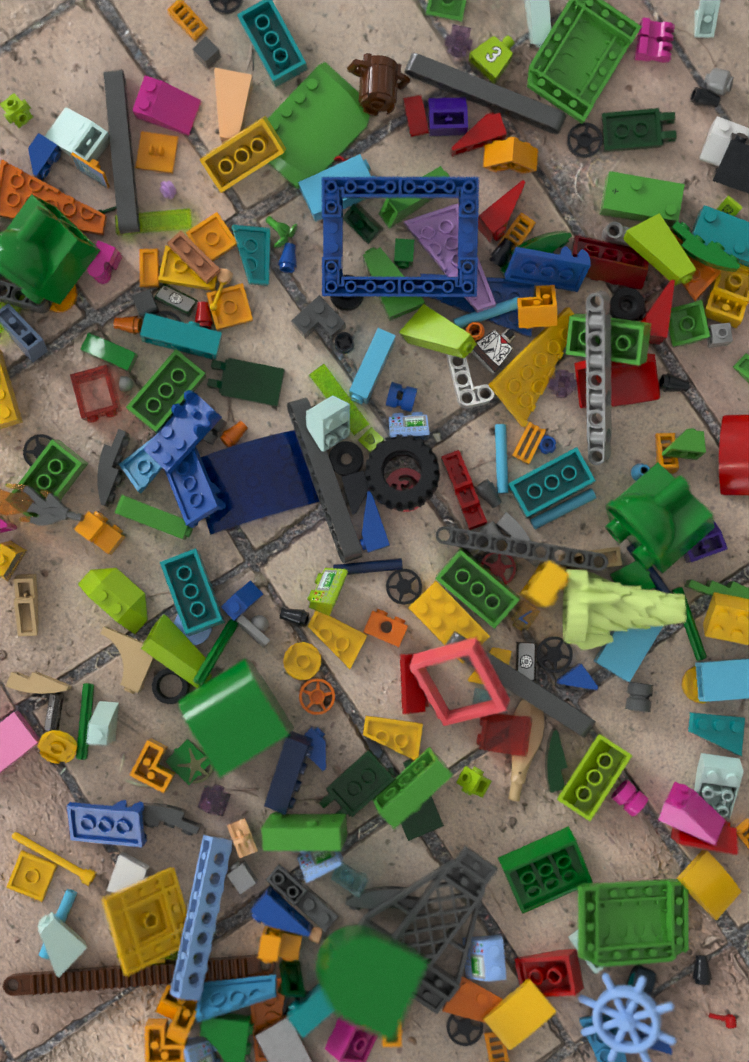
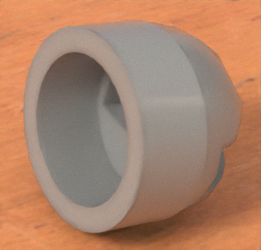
M120 376L119 391H130L133 388V381L129 377Z

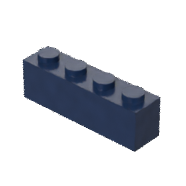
M291 731L286 736L264 807L286 815L289 809L293 810L297 800L294 798L295 793L299 792L302 781H300L301 774H305L308 766L305 763L306 759L311 756L313 746H311L312 738Z

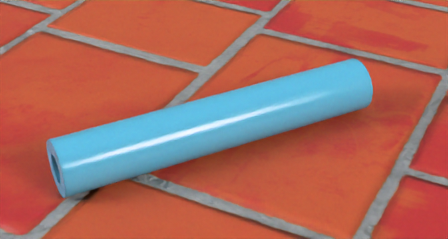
M519 297L498 303L496 307L478 313L475 311L454 318L453 322L458 327L464 328L472 322H481L518 309L517 298Z
M496 424L497 493L504 494L508 493L506 424Z
M591 488L530 519V522L536 530L596 499V495Z
M66 889L56 916L64 923L77 896V892L72 889ZM43 943L39 956L49 959Z

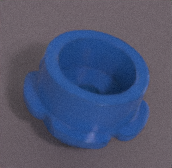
M545 435L540 441L538 448L541 449L540 451L543 454L553 453L556 449V440Z

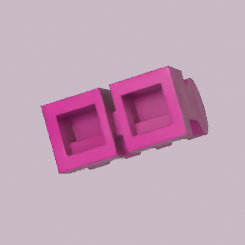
M643 17L639 23L642 27L637 34L638 42L636 44L635 60L669 62L672 56L669 51L673 47L670 42L674 38V35L671 33L674 32L675 25L671 22L651 21L650 18Z
M98 240L96 246L100 249V252L88 266L87 270L98 283L107 284L111 280L112 269L117 270L123 256L115 247Z

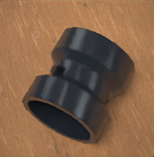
M341 332L335 337V347L339 353L348 354L353 350L354 341L351 334Z

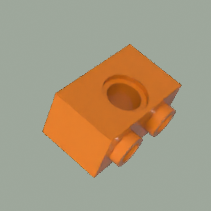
M377 609L376 612L372 611L364 633L399 647L408 625H405L406 620L396 616L393 620L387 617V612ZM385 621L392 624V630L388 633L381 630V624Z

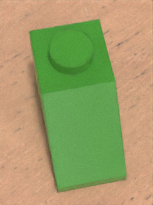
M693 428L686 429L662 452V456L692 460L699 459L706 453L704 431H696Z

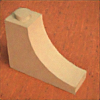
M103 627L100 634L114 643L122 657L123 677L120 685L124 686V690L129 693L141 692L155 658L141 649L144 642L110 627Z

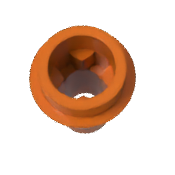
M138 316L115 317L113 322L114 329L134 335L141 333L143 319Z
M472 322L466 327V332L471 334L475 342L483 337L485 329L481 323Z
M239 421L222 432L220 440L228 448L235 447L248 428L242 421Z

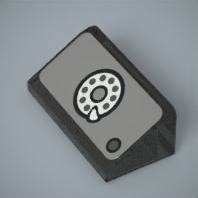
M516 642V670L532 681H536L537 643Z
M49 694L44 725L46 732L52 730L59 731L64 694Z

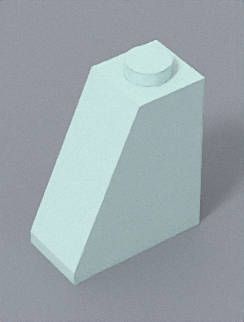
M524 0L530 44H536V47H541L551 30L549 0Z
M99 701L88 725L87 744L108 745L116 741L119 702Z
M53 912L43 916L39 921L38 930L55 974L60 977L87 949L86 942Z

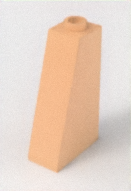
M215 68L219 136L221 142L224 143L244 130L254 81L251 74Z

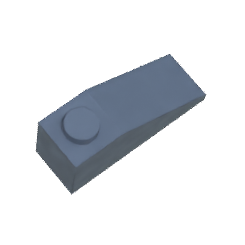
M9 303L0 309L1 326L32 362L48 352L44 340Z

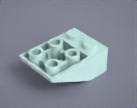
M65 107L44 136L57 144L69 156L73 152L87 162H90L92 158L97 161L110 143V136L106 130Z
M701 753L696 772L694 790L724 819L728 820L731 818L744 772L740 759Z

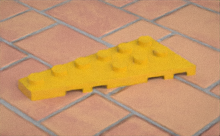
M565 307L557 315V326L545 327L488 384L522 427H526L527 419L531 412H534L539 396L543 394L556 369L555 366L558 360L564 354L563 350L567 344L569 316L574 315L570 307Z

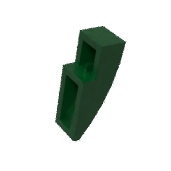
M555 728L551 729L545 753V774L550 793L563 790L565 784L561 770L568 768L559 733Z

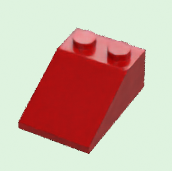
M524 180L520 181L478 215V229L489 243L494 240L497 242L505 235L506 227L526 182Z
M671 280L663 288L643 319L640 320V322L651 323L650 344L660 345L668 336L675 280Z
M577 949L555 950L514 959L519 986L526 979H529L544 997L576 996L584 989Z

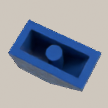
M250 580L234 593L221 608L234 621H237L238 617L241 614L243 615L264 594Z
M312 726L304 734V736L313 739L311 743L313 751L309 758L324 771L327 767L326 739L324 738L326 734L319 727L314 728Z

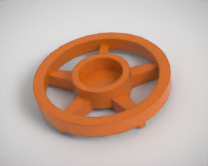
M319 678L311 679L302 686L299 693V701L303 709L308 713L314 715L324 714L332 708L335 702V691L326 680ZM317 681L316 689L312 691L304 690L308 684ZM320 682L325 683L331 692L324 693L320 689ZM303 692L308 694L310 698V703L307 707L302 700ZM332 694L331 704L326 709L323 701L326 696ZM313 704H320L323 711L314 712L309 710V708Z

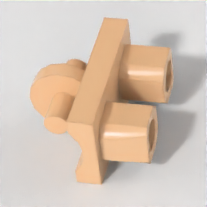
M246 818L227 825L239 858L258 851Z

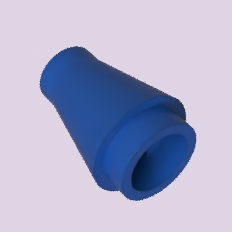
M285 243L278 263L280 271L293 273L295 268H297L295 244Z

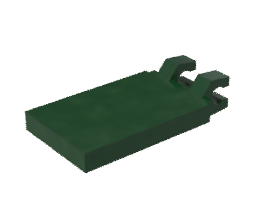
M659 108L602 113L604 152L660 148L664 143L675 142L677 139L676 130L663 131V125L674 124L675 112L662 113L659 112Z
M232 358L225 359V362L212 360L211 369L222 371L223 373L221 381L208 378V388L219 390L221 396L278 407L285 369Z
M368 749L327 786L326 791L328 794L320 800L319 804L324 809L335 800L341 806L335 814H348L353 817L395 780L396 777Z
M410 759L403 762L405 769L412 763ZM393 767L387 768L395 777H397ZM432 796L421 804V808L417 812L409 815L401 823L408 841L444 826Z

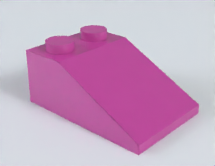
M145 75L132 111L136 119L189 136L201 100L164 81Z
M674 782L658 820L714 845L725 823V819L694 789Z

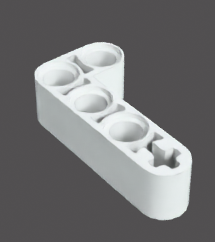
M446 354L459 406L468 409L490 403L494 397L493 390L487 384L473 387L466 357L463 359ZM455 358H459L462 360L463 364L461 366H455L452 360ZM463 376L467 379V383L461 385L457 382V378ZM482 390H487L490 393L488 399L481 397L480 392ZM467 394L472 398V401L464 403L461 397Z

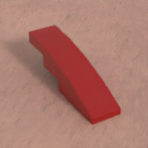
M457 450L441 456L469 530L486 525L487 520L460 451Z

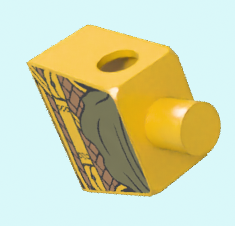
M13 541L0 544V577L6 581L10 580L27 552L26 549Z

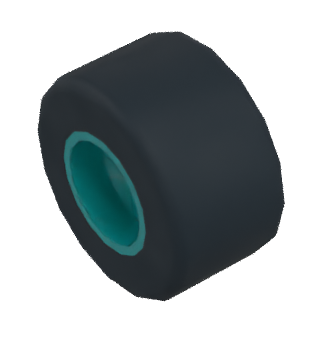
M637 964L631 970L626 985L635 987L638 978L644 976L646 983L643 991L651 997L656 983V973L649 968Z

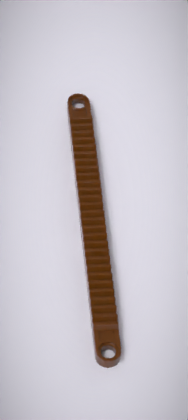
M258 954L208 958V969L204 982L209 980L267 976L273 973L276 961L271 963L270 969L264 970L260 965L262 959L258 958ZM177 961L151 964L129 976L124 975L121 965L66 969L60 977L56 976L55 971L11 974L5 979L3 990L9 996L43 995L45 993L57 994L69 991L105 990L107 988L120 989L132 986L167 985L173 981ZM16 980L19 984L18 989L12 990L9 987V981Z

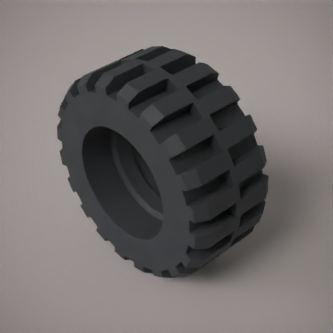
M402 434L396 435L395 438L389 436L385 438L386 441L383 443L379 442L375 450H371L369 454V459L365 465L367 485L373 497L381 505H385L386 508L391 510L397 509V511L415 510V507H421L427 500H430L433 497L434 491L437 490L440 478L438 459L436 454L433 453L432 448L426 445L420 438L417 440L412 435L402 437ZM408 456L419 464L421 469L420 480L411 489L395 490L385 480V467L393 458Z

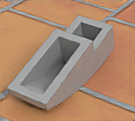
M507 512L497 522V527L510 536V538L531 541L524 529ZM523 543L517 544V553L524 554L526 552V546ZM526 559L535 567L540 564L537 560Z

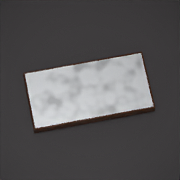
M287 1014L253 1033L267 1062H313L297 1030L288 1020Z

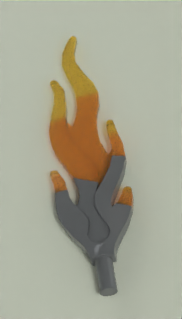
M5 484L6 487L18 489L21 493H12L0 489V514L16 515L35 512L39 514V517L25 516L20 517L19 521L30 522L36 525H50L69 519L80 522L84 520V514L72 512L57 496L47 490H40V493L46 498L45 500L37 491L24 484Z

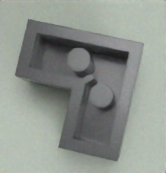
M320 295L291 320L292 325L305 339L318 327L331 340L346 328L345 322Z

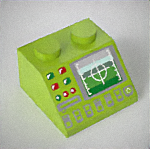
M324 568L322 574L318 573L315 584L318 585L315 591L311 589L307 599L310 601L309 608L330 616L348 571L345 569Z

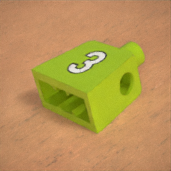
M492 36L470 52L468 61L489 81L495 84L512 60L513 53L509 49L515 43L510 36H506L502 41L496 36Z

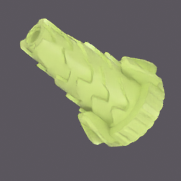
M566 569V572L569 573L567 577L569 582L563 589V640L567 644H576L581 650L612 643L613 636L610 634V631L628 632V629H650L651 626L658 627L678 624L686 620L684 594H666L657 590H641V586H622L621 583L611 582L599 575L587 572V570Z

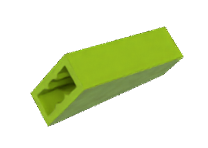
M660 213L626 231L623 237L624 241L669 281L675 280V286L680 283L684 285L693 279L692 276L696 268Z
M425 304L419 308L399 331L408 344L463 359L477 345L471 334Z
M163 614L153 625L141 649L198 688L199 685L194 683L193 679L206 658L178 627ZM209 674V676H208V678L206 679L205 683L210 680V678L212 677L211 674Z

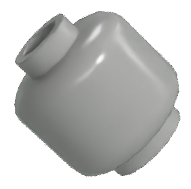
M714 68L710 74H706L704 85H707L708 91L723 96L730 92L734 77L731 76V72L728 70Z

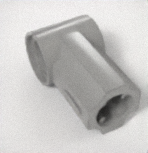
M613 221L604 228L602 237L606 242H616L629 246L623 237L630 228ZM609 229L615 230L616 236H612L609 233Z
M494 521L480 530L481 533L504 536ZM479 537L477 544L484 548L487 546L488 540L486 537ZM467 548V550L472 556H475L476 554L481 552L479 550Z

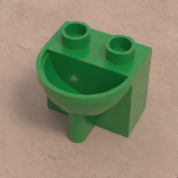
M31 194L7 229L0 232V273L21 287V292L31 301L41 304L44 299L60 305L100 252V249L55 205Z
M656 463L618 498L611 500L605 505L609 518V523L605 526L607 532L620 544L627 538L636 547L631 552L634 559L645 570L654 565L662 574L715 528L713 513L691 494L689 483L680 475L674 478L660 463Z

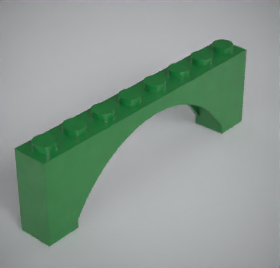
M225 1013L203 1020L201 1022L200 1036L205 1037L216 1048L224 1062H246V1055H250L252 1043H249L248 1039L249 1036L253 1035L254 1023H251V1016Z

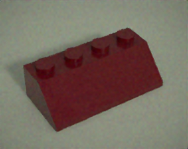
M578 235L574 236L571 249L572 256L577 257L580 250L583 249L590 257L591 266L585 276L586 278L642 290L648 273V261L632 247Z

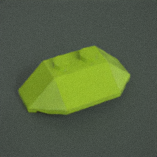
M118 568L90 570L78 583L92 601L134 635L148 621L145 592Z

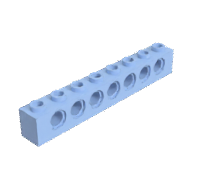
M203 835L170 990V994L178 999L200 1001V996L203 992L204 977L208 969L207 962L212 950V938L216 930L217 914L220 911L224 880L228 872L229 856L232 852L233 841L226 838Z

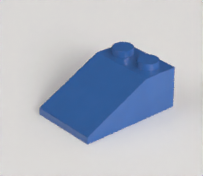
M269 886L253 904L250 912L253 913L252 917L258 923L263 922L267 926L307 937L311 934L313 925L272 887Z

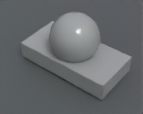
M242 614L238 617L236 621L238 625L259 645L265 648L270 642L263 634L269 627L267 618L263 615H256L249 621Z

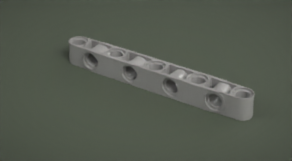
M605 291L594 292L586 300L588 459L593 465L604 463L611 455L610 298ZM596 296L601 299L600 305H597L595 302ZM596 336L601 338L600 345L595 340ZM596 375L601 377V383L597 382ZM597 413L602 416V421L597 419ZM597 451L602 454V459L597 456Z

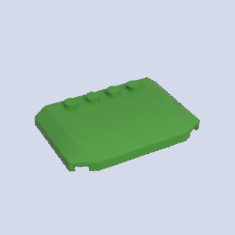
M569 0L529 65L527 87L583 124L642 26L604 0Z
M326 62L318 65L268 118L286 147V151L270 161L269 164L296 189L299 188L298 182L330 168L335 162L334 158L341 156L366 130L370 115L364 113L363 108L360 106L359 92Z
M678 879L588 883L578 886V957L598 967L671 962L676 959L678 954L689 950L688 890Z

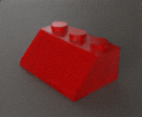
M417 653L400 654L403 714L426 712V707H429L424 690L420 688L415 674L410 670L412 658Z
M725 821L715 845L672 827L670 838L680 845L738 855L737 830L731 825V822Z

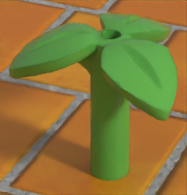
M271 216L266 218V223L276 230L281 237L274 244V248L284 246L285 243H288V237L292 238L297 230L296 223L290 229L287 224L277 222Z

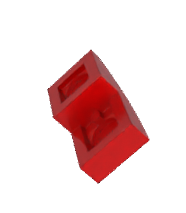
M416 95L403 98L410 137L429 134L422 96Z

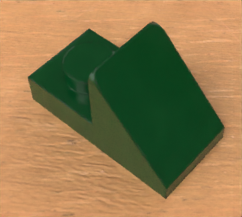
M281 960L279 969L282 982L278 988V993L285 997H305L306 993L300 961L289 962Z

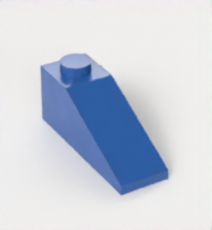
M370 491L367 492L362 528L363 539H360L362 549H367L368 553L390 546L375 500Z

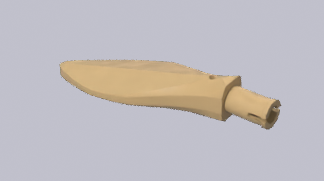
M523 698L513 714L509 727L512 770L508 799L512 801H520L522 786L525 784L528 769L541 745L544 735V712Z

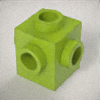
M15 93L0 103V106L6 112L3 116L10 124L14 122L18 128L33 118L29 112L31 109L25 99L21 101Z
M465 766L456 783L462 786L461 791L470 796L475 794L483 798L492 781L483 775L484 771L475 766L473 769Z

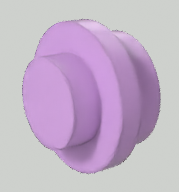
M169 180L161 182L160 191L165 198L173 199L174 195L177 194L173 183Z

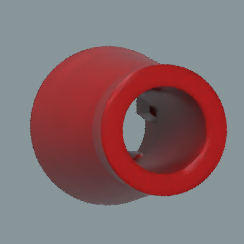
M205 301L198 302L195 322L199 323L200 327L211 330L213 321L209 310V303Z

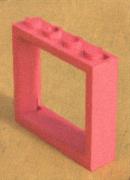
M477 637L414 654L410 663V670L415 674L420 688L424 690L429 704L433 706L436 716L441 720L443 726L507 711L510 698ZM469 656L492 700L449 710L426 667Z

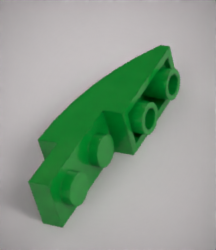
M677 221L671 227L672 233L684 242L681 247L685 253L694 260L723 271L736 272L741 267L738 264L739 260L732 254L729 256L719 242L714 243L711 241L706 246L704 244L705 241L698 235L694 236L690 232V228L683 222L680 224Z
M567 231L549 232L531 238L517 247L554 253L553 251L558 247H563L569 242L568 239L572 237V234ZM515 248L510 252L511 255H513ZM510 261L499 270L503 276H505Z

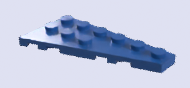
M421 274V277H447V275ZM486 277L496 304L515 297H534V285L509 281L505 280V278ZM429 297L466 313L476 311L465 297ZM518 309L487 319L489 322L527 337H532V328H519Z

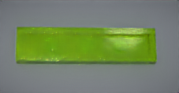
M191 209L139 213L140 232L120 234L118 218L115 215L116 234L127 235L192 229Z
M325 364L309 374L326 399L333 395L350 404V431L354 436L369 426L368 421Z

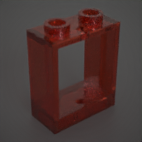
M108 365L70 374L81 419L92 423L98 421L99 417H114L118 415V412L122 411L112 371ZM105 377L113 405L87 412L79 384Z

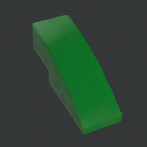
M91 333L87 334L80 348L81 351L131 373L138 358L136 353Z

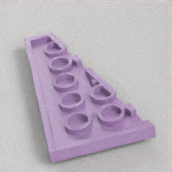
M458 203L404 221V225L447 277H458ZM479 258L477 297H465L477 313L496 307Z

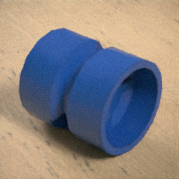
M391 382L386 406L392 408L400 406L401 410L412 412L418 388L410 386L403 388L402 384ZM398 394H403L402 400L397 399Z

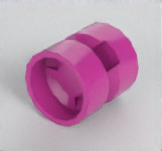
M628 779L623 781L611 795V798L618 805H624L623 809L632 817L644 808L649 799L640 790L636 791L635 786Z

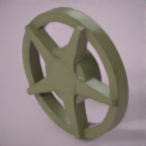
M196 747L199 751L203 752L201 747ZM190 748L191 762L178 764L177 766L191 769L189 782H191L196 771L205 774L204 778L192 782L201 783L210 777L213 766L210 763L209 773L201 768L200 765L207 759V756L196 760Z

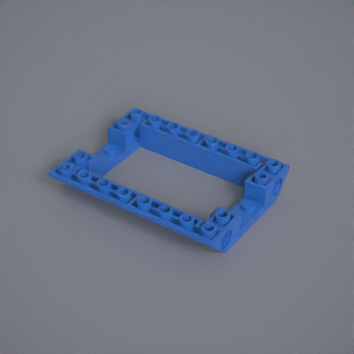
M322 177V296L477 297L479 177ZM343 198H459L458 277H343Z

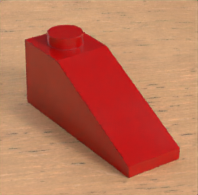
M488 113L484 118L480 119L451 147V157L485 147V145L491 144L496 140H505L507 133L501 114Z

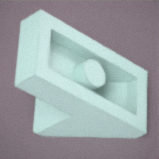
M700 0L699 8L695 10V37L714 38L721 0Z

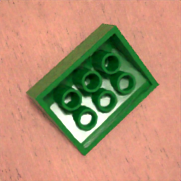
M569 826L498 857L522 914L578 890V886L581 884L593 883L578 843Z

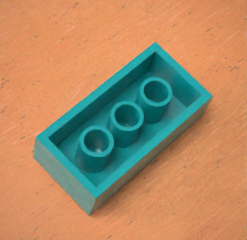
M262 0L237 14L241 26L275 88L308 70L306 61L273 0Z
M704 205L697 215L691 233L694 236H700L705 241L704 244L706 246L711 241L714 243L719 242L729 256L731 254L739 260V264L749 267V222Z
M145 313L140 338L145 343L172 350L177 349L180 352L216 360L222 332L200 327L199 323L189 321L187 324Z
M576 447L508 483V487L525 518L528 519L594 484L596 480Z
M196 548L160 562L186 635L190 637L225 623L202 557Z
M318 983L305 997H302L299 1001L295 999L289 1004L287 1016L290 1023L304 1038L334 1010Z

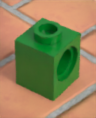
M395 238L394 264L398 268L408 269L413 267L415 239Z

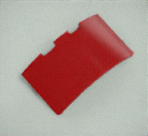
M648 353L647 362L641 365L611 361V407L660 399L655 354ZM586 360L574 363L580 408H587ZM596 375L597 382L601 383V377Z
M724 415L722 418L719 441V483L721 495H749V415Z

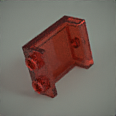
M502 713L480 717L479 724L482 726V731L477 736L479 749L527 757L533 719L529 716L522 717Z

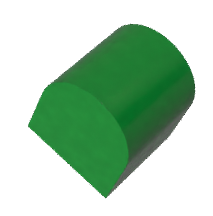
M248 658L242 659L178 700L180 711L189 729L220 778L283 739L294 729V726L269 686Z
M349 925L334 931L321 945L316 958V976L327 1001L339 1016L393 1042L428 961L416 949L379 931L363 925Z

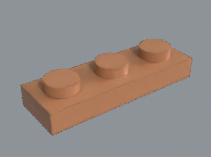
M179 231L167 242L168 247L206 284L221 272L220 268L182 231Z

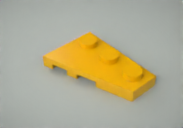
M165 245L158 278L159 283L215 291L217 275L206 284L176 253Z
M316 610L308 624L311 631L351 669L368 635Z
M366 715L363 736L391 748L412 760H416L419 757L423 723Z

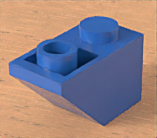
M40 133L36 135L28 147L33 174L42 181L43 178L49 175L53 163L59 160L61 149L57 144Z

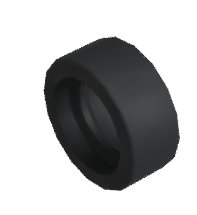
M169 668L159 671L152 682V692L155 698L165 704L178 703V700L186 696L190 689V683ZM166 675H176L182 682V690L175 697H167L160 690V682Z

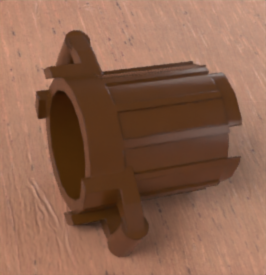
M366 53L363 55V60L354 59L347 67L349 73L360 78L359 103L363 108V112L373 116H378V113L387 111V115L392 113L397 103V89L403 90L411 82L408 76L401 73V64H397L394 59L387 56H372L371 53Z

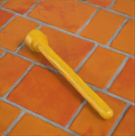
M14 832L12 834V838L79 876L83 884L90 886L97 872L92 869L83 870L20 833Z

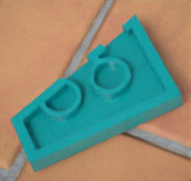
M233 224L231 227L248 283L251 285L268 286L270 228Z
M690 712L688 732L738 756H742L745 727L744 717Z

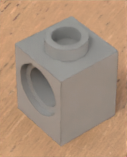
M730 323L709 326L711 337L707 338L708 348L727 346L733 342Z
M245 860L242 863L237 861L229 867L230 871L227 876L240 895L257 883V877Z

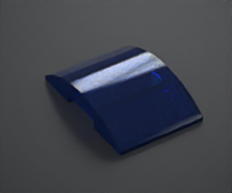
M295 430L241 443L201 457L210 481L220 490L216 496L226 504V508L223 510H217L205 517L210 535L320 502Z

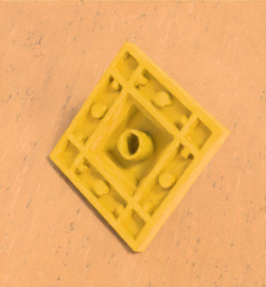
M169 867L102 898L124 975L129 976L179 950L187 909L174 867Z

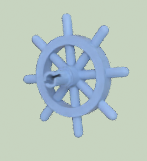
M603 973L602 979L607 989L601 993L597 1001L585 995H579L578 997L579 1002L594 1008L592 1014L593 1025L581 1029V1035L588 1036L597 1033L601 1040L611 1047L608 1055L609 1062L615 1061L618 1052L639 1053L643 1062H652L646 1050L656 1042L657 1038L670 1045L676 1044V1039L673 1036L660 1031L662 1025L661 1014L672 1011L674 1004L669 1002L657 1006L655 1001L643 991L646 983L644 976L638 978L635 987L628 985L614 986L609 974ZM621 998H628L625 1006ZM613 1000L617 1010L610 1008L605 1004L608 1001ZM639 1004L645 1008V1010L636 1011ZM602 1013L615 1019L604 1022ZM650 1017L652 1027L639 1020ZM615 1027L619 1028L616 1035H614L609 1029ZM636 1029L641 1030L647 1033L648 1035L640 1039ZM626 1032H629L633 1041L624 1040Z

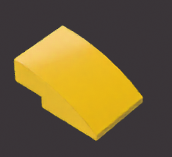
M741 265L736 272L720 270L721 274L712 283L704 305L706 318L720 323H730L731 327L734 328L740 325L746 306L749 303V267Z
M701 850L677 877L679 882L688 890V893L715 920H718L741 893L735 881L707 850Z
M526 979L514 992L509 993L488 1013L483 1020L510 1051L536 1031L557 1011L531 980Z

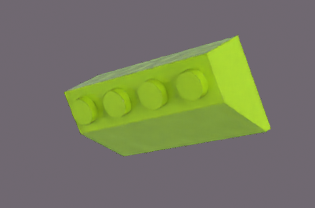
M598 734L557 800L588 821H591L633 755L601 734Z

